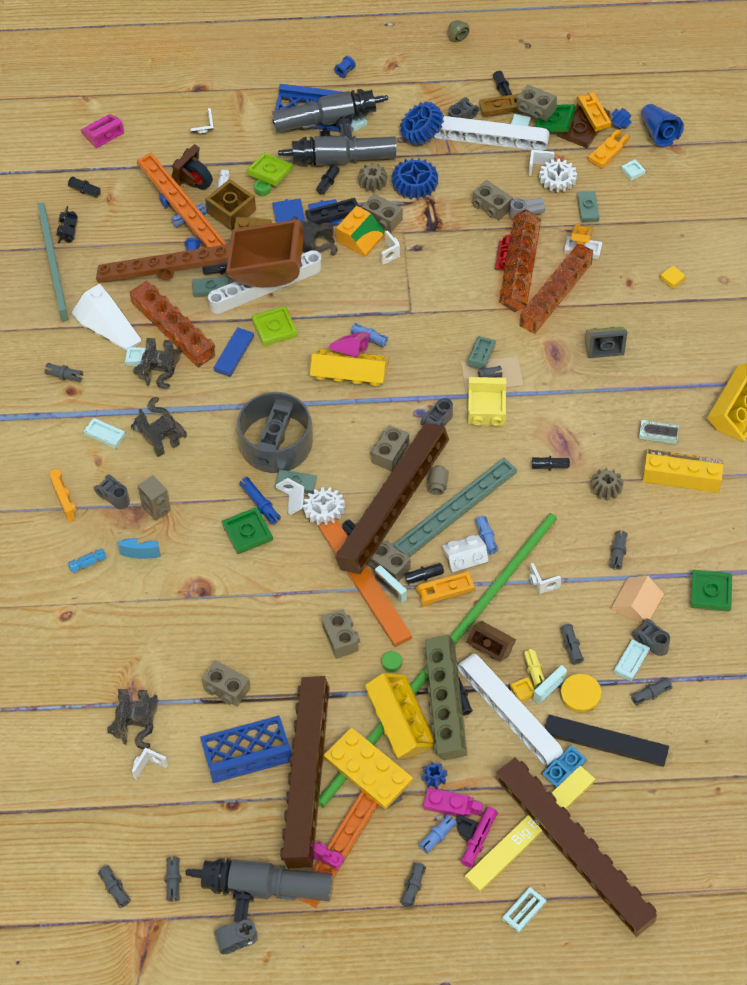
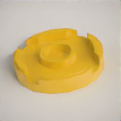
M575 674L564 681L560 696L568 709L578 713H585L597 707L602 691L599 683L593 677L586 674Z

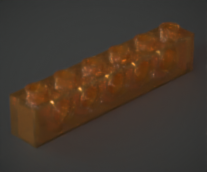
M527 209L513 217L503 282L500 290L499 302L513 312L527 307L541 226V219Z
M577 244L523 309L520 314V327L536 334L592 265L594 250L582 244Z
M145 281L130 291L131 303L198 368L215 357V344L213 341L207 339L199 328L196 329L191 320L181 314L178 307H174L166 296H162L155 285Z

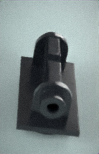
M68 206L59 216L58 222H61V225L58 226L56 235L59 236L58 243H60L61 239L68 243L74 240L78 216L74 211L69 212Z

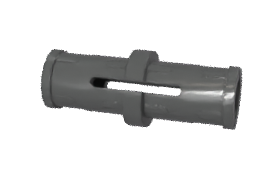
M47 363L45 366L52 369H45L46 375L57 376L62 380L70 379L77 382L82 380L81 377L76 376H83L82 370L70 369L65 365L58 366Z
M621 530L615 532L614 545L611 547L612 557L609 565L610 568L615 569L617 563V570L622 569L623 556L626 554L625 544L628 536L627 532L622 531L621 537Z
M565 624L560 627L565 641L564 647L568 650L571 663L573 665L580 664L584 661L579 648L580 641L575 636L573 625Z
M665 677L631 694V699L636 706L647 700H654L658 695L673 688L671 686L672 683Z
M173 856V861H171V857L166 858V900L169 902H173V898H175V902L180 900V858Z
M413 863L410 876L405 881L406 887L400 900L403 906L413 907L416 895L421 890V881L426 870V866L421 863Z
M109 865L102 867L98 875L103 880L106 891L113 896L119 908L125 907L130 903L131 899L124 891L121 880L115 877Z

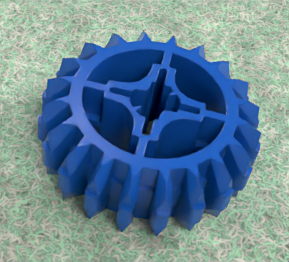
M425 101L424 103L420 102L418 106L414 105V108L409 109L410 111L405 114V118L401 119L403 122L400 124L401 134L412 145L416 144L418 146L420 143L424 145L426 141L430 142V139L432 137L435 138V134L439 133L438 130L442 128L441 124L444 122V115L441 109L434 103Z
M411 158L410 161L405 159L404 163L399 162V165L395 166L392 173V184L395 191H398L399 195L403 194L404 198L410 197L411 200L412 198L419 200L420 197L431 196V193L435 191L438 184V172L431 162L427 163L426 159L420 161V158L417 160Z

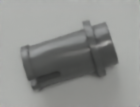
M500 365L490 368L481 367V369H478V377H502V372L495 373V371H500L502 368Z

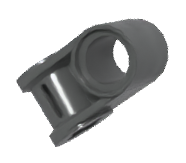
M464 97L449 107L448 117L473 119L478 114L479 107L473 105L467 97Z
M448 398L439 399L425 413L421 420V425L429 423L445 426L453 418L452 401Z
M107 474L102 483L94 486L96 494L115 506V508L124 509L130 504L127 488L113 476Z
M644 619L643 624L638 629L632 631L633 638L637 642L650 647V651L657 656L667 654L669 651L670 635L658 627L652 620Z
M246 919L216 929L214 936L220 953L224 955L253 945L257 941L258 933L255 924L251 920ZM249 930L250 934L245 935V931Z

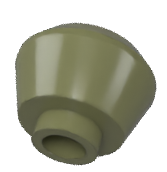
M460 20L452 21L448 28L451 40L453 42L464 40L469 34V25Z

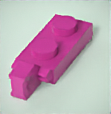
M428 787L423 809L456 817L458 814L464 817H470V814L481 816L483 803L474 801V798L467 795Z
M315 842L314 859L321 861L323 865L327 864L333 869L338 870L345 861L344 857L337 851L331 852L323 843Z

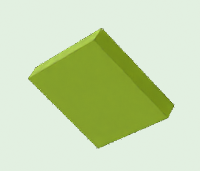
M264 152L247 169L246 174L277 186L293 170L294 164Z
M286 306L251 316L263 347L298 336Z

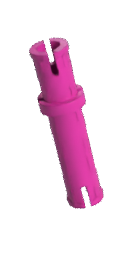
M485 808V812L472 838L466 844L467 849L460 860L466 867H473L478 853L482 852L484 848L483 843L498 815L497 810L494 808Z

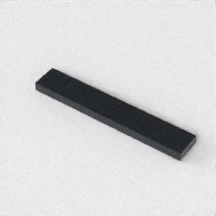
M548 715L545 726L548 733L555 739L662 767L665 766L669 750L668 745L553 715Z

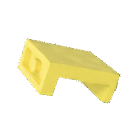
M469 377L468 424L477 426L506 425V378Z

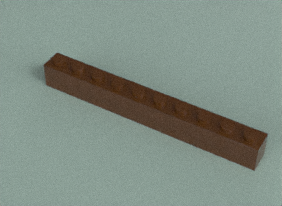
M429 423L423 425L378 494L374 497L372 503L355 525L351 534L347 537L345 543L337 552L335 558L340 570L357 574L362 573L448 443L449 437L445 426Z
M326 676L301 677V685L298 686L299 703H296L297 720L294 721L296 734L292 738L294 753L290 756L292 772L288 775L290 791L286 793L288 810L284 812L286 828L282 831L284 847L280 849L281 860H284L288 869L313 867L330 691Z
M514 757L496 772V780L540 827L542 832L636 937L639 936L656 921L657 911L650 902L646 903L642 899L639 889L636 886L632 887L627 882L628 879L621 870H616L612 865L613 861L607 854L603 855L598 850L599 846L595 840L589 839L584 834L583 827L578 822L574 823L568 810L556 803L557 800L550 791H545L540 779L537 776L533 777L528 772V766L523 761L519 762Z

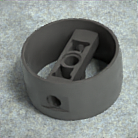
M268 392L249 400L241 409L237 421L238 445L244 459L252 467L268 473H279V470L290 471L302 464L308 457L313 443L312 419L305 404L295 396L282 392ZM268 417L256 447L244 437V434L254 422ZM290 419H295L301 423L306 429L303 437L294 445L279 449L280 444L285 440V431Z

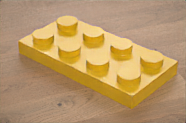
M352 727L323 755L324 760L384 810L413 782L412 776Z

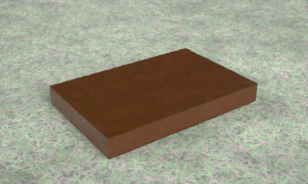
M577 103L569 131L557 132V137L588 148L599 131L595 132L583 109ZM604 109L607 116L609 117L610 111Z

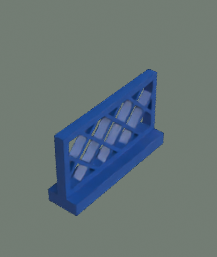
M280 84L275 111L298 106L297 103L301 101L307 104L310 101L317 102L319 97L342 93V91ZM282 99L290 100L291 103H289L286 106H283L281 101ZM319 123L316 127H310L311 129L319 130L327 128V130L339 132L340 127L325 126L322 123Z
M280 716L200 737L213 783L290 763V756L292 755ZM278 724L275 733L266 730L269 725ZM251 730L258 731L255 738L248 736L247 733ZM263 734L271 737L268 743L259 740ZM236 735L239 738L234 744L227 741L229 736ZM243 739L251 742L247 749L239 746ZM275 739L284 743V745L277 747L271 746ZM215 740L219 743L213 749L207 746L206 742ZM223 744L231 747L227 754L219 751ZM255 745L263 747L262 751H251ZM235 750L244 753L240 757H232ZM216 755L224 758L221 762L212 764V760Z

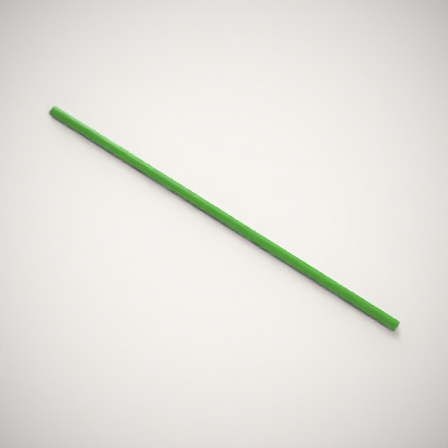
M548 514L453 631L450 637L455 641V645L557 520L554 514ZM440 657L437 663L440 662L443 659V657ZM426 666L410 684L414 695L428 679ZM381 721L366 738L373 745L384 734V727ZM340 772L319 796V806L324 808L347 780Z

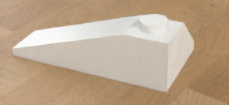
M100 284L84 292L71 312L81 326L86 329L90 328L99 336L106 337L111 343L127 351V347H135L142 343L138 334Z

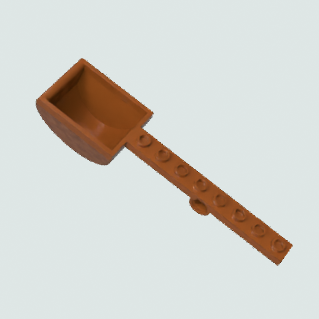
M296 219L232 230L230 244L98 265L96 280L98 283L153 274H156L161 279L168 280L173 278L174 271L227 263L226 273L232 280L240 284L252 287L282 286L291 283L299 276L304 228L302 222Z

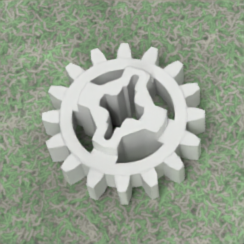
M551 159L550 164L545 162V166H541L539 173L540 183H544V188L550 187V191L556 189V192H559V189H562L565 192L566 188L571 189L572 185L576 184V167L572 168V163L566 164L567 160L560 162V159L555 162Z
M321 487L319 492L315 489L314 494L309 493L308 499H304L305 505H303L305 516L310 518L311 523L315 520L317 525H320L321 522L327 525L328 521L335 523L334 519H341L340 514L345 513L343 495H339L338 490L332 492L330 487L327 491L323 487Z

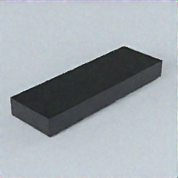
M355 198L306 210L305 215L310 226L314 227L344 219L359 205Z

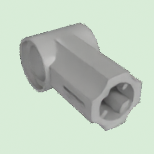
M515 198L510 204L509 217L511 220L519 222L525 216L545 213L543 198L526 201L521 198Z

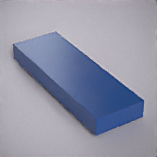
M237 327L215 364L214 371L231 377L253 340L254 333Z

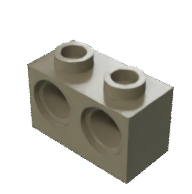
M527 84L517 96V109L547 121L557 109V96Z
M486 180L473 191L472 203L499 221L510 211L513 197Z
M374 193L362 206V209L373 215L383 230H388L390 233L403 220V208Z
M389 425L385 431L381 432L377 445L374 444L371 449L372 463L392 471L409 445V433Z
M154 475L138 485L141 505L155 521L165 517L171 511L168 491Z
M382 541L367 565L374 570L379 565L382 566L399 582L405 576L404 573L411 569V559L406 553L395 549L390 542Z
M344 609L321 616L322 628L336 659L358 651L360 638L357 631H353L352 619L350 615H346ZM348 640L349 642L343 643L341 641Z
M216 660L202 678L203 688L208 694H215L226 704H233L238 707L250 690L249 678ZM215 679H220L219 682H213ZM232 688L238 689L236 691H229Z

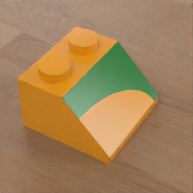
M358 206L336 227L337 242L364 257L385 236V231L373 215Z

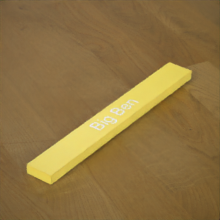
M579 766L552 792L557 800L556 803L560 807L568 809L596 779L583 767ZM528 815L465 875L464 879L481 893L543 833L542 830Z

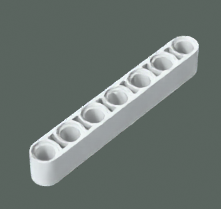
M444 116V122L441 124L442 128L434 136L435 138L544 151L548 147L550 133L547 129Z
M313 250L302 254L299 276L286 285L252 287L235 281L211 291L208 294L210 311L214 314L223 313L319 273L322 269L321 254Z
M473 653L457 664L461 675L544 766H548L555 759L563 755V750L558 742L477 654Z

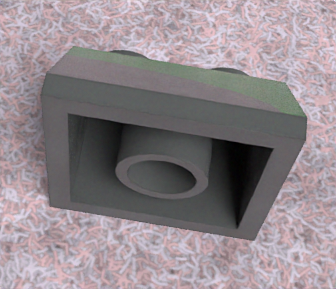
M624 327L586 330L585 345L588 358L624 355L627 330Z

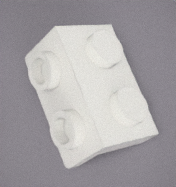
M479 535L468 536L466 539L451 541L446 545H442L443 553L449 560L452 572L488 562L486 545Z

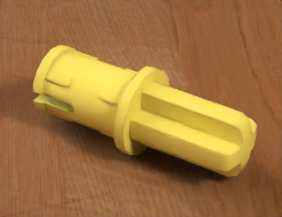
M529 649L524 652L528 666L527 672L532 677L534 687L538 688L545 681L542 672L543 666L539 664L536 652Z

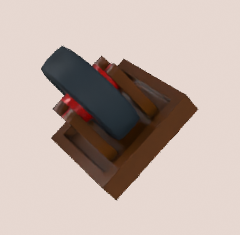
M195 144L190 149L187 148L180 159L174 161L171 177L179 186L187 182L198 189L204 190L211 185L213 178L207 167L199 161L200 147Z

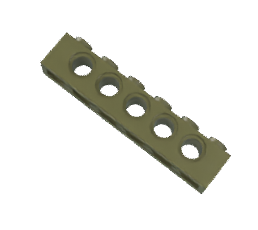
M449 635L426 639L424 655L428 663L426 674L430 681L428 693L432 700L430 712L434 719L432 731L436 738V742H434L435 753L443 760L468 756L455 641ZM440 657H443V659L437 663L438 659ZM445 675V678L439 682V679ZM447 694V697L441 701V698ZM449 713V717L443 720L444 716ZM448 733H451V736L448 739H445L446 735Z

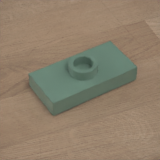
M578 192L581 223L599 222L596 192Z
M229 277L193 279L194 297L208 296L211 291L228 285Z
M478 336L467 365L480 369L481 367L486 368L496 340Z
M279 470L276 484L289 478L304 486L305 494H313L317 475ZM292 485L283 486L285 488H293Z

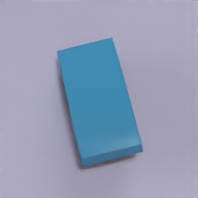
M128 538L118 542L120 555L138 559L161 557L158 541H146L138 544L137 538Z
M571 745L542 774L553 785L558 787L579 766L582 767L587 762V758Z

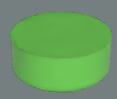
M257 180L254 183V192L259 196H266L271 192V184Z
M395 651L385 653L382 657L383 668L388 672L398 671L402 666L401 655Z

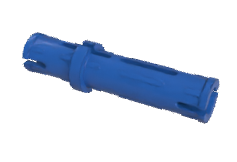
M249 477L243 478L242 480L245 484L240 481V487L244 489L257 505L260 513L264 514L271 524H276L278 521L275 518L280 520L281 516L272 507L273 504L266 500Z

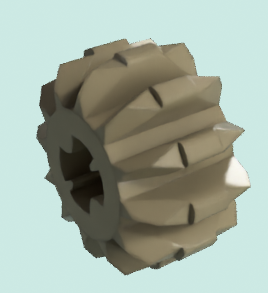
M372 163L370 166L364 165V168L360 169L358 176L361 188H366L367 192L369 190L375 192L376 189L381 191L382 187L386 186L388 179L384 167H380L379 164L373 165Z
M606 467L604 472L599 469L597 474L592 476L591 489H593L594 495H599L600 499L606 497L607 500L610 497L616 499L617 495L622 492L624 481L621 479L620 473L615 474L614 469L608 471Z

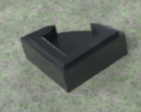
M458 814L457 831L462 839L468 842L472 838L478 822Z

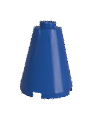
M647 104L642 109L641 116L657 145L666 147L672 145L673 140L681 137L684 123L680 117L654 104Z

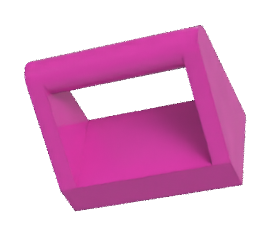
M108 114L82 128L81 133L95 148H98L124 134L123 123L118 117Z
M362 331L343 336L331 343L329 347L333 351L358 357L367 351L371 333Z

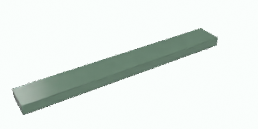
M43 202L37 203L61 321L65 322L69 319L45 204Z
M505 458L501 459L393 544L394 548L406 553L410 558L517 473V468Z

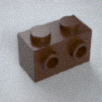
M480 621L473 625L466 643L472 645L476 650L490 655L491 658L502 661L509 657L517 639L484 621Z

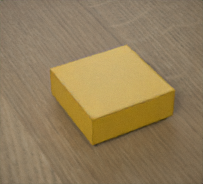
M671 266L660 275V279L672 289L686 278V275L675 266Z
M529 677L510 684L512 693L521 703L533 698L535 688Z

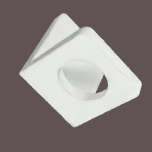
M207 108L210 125L190 128V131L197 130L198 133L208 132L207 129L214 128L211 108Z
M531 150L529 176L532 175L533 164L545 165V162L550 164L551 159L554 160L555 153Z
M388 230L385 231V243L389 249L381 252V263L383 265L400 257L399 242L396 237L393 238ZM393 252L389 258H386L387 254Z
M289 478L276 484L277 489L289 495L288 514L292 515L303 508L304 486ZM292 485L293 488H285L283 486Z
M534 563L530 564L529 579L532 586H536L539 594L560 588V576L542 581ZM556 582L554 585L547 587L548 584Z
M145 748L141 756H137L133 763V779H138L148 761L167 768V758Z

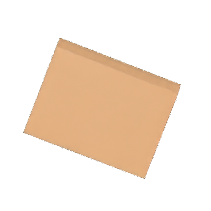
M649 576L628 577L611 610L642 623L646 618L651 620L664 593Z

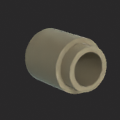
M437 465L430 469L428 488L431 494L442 495L447 489L449 471L444 466Z

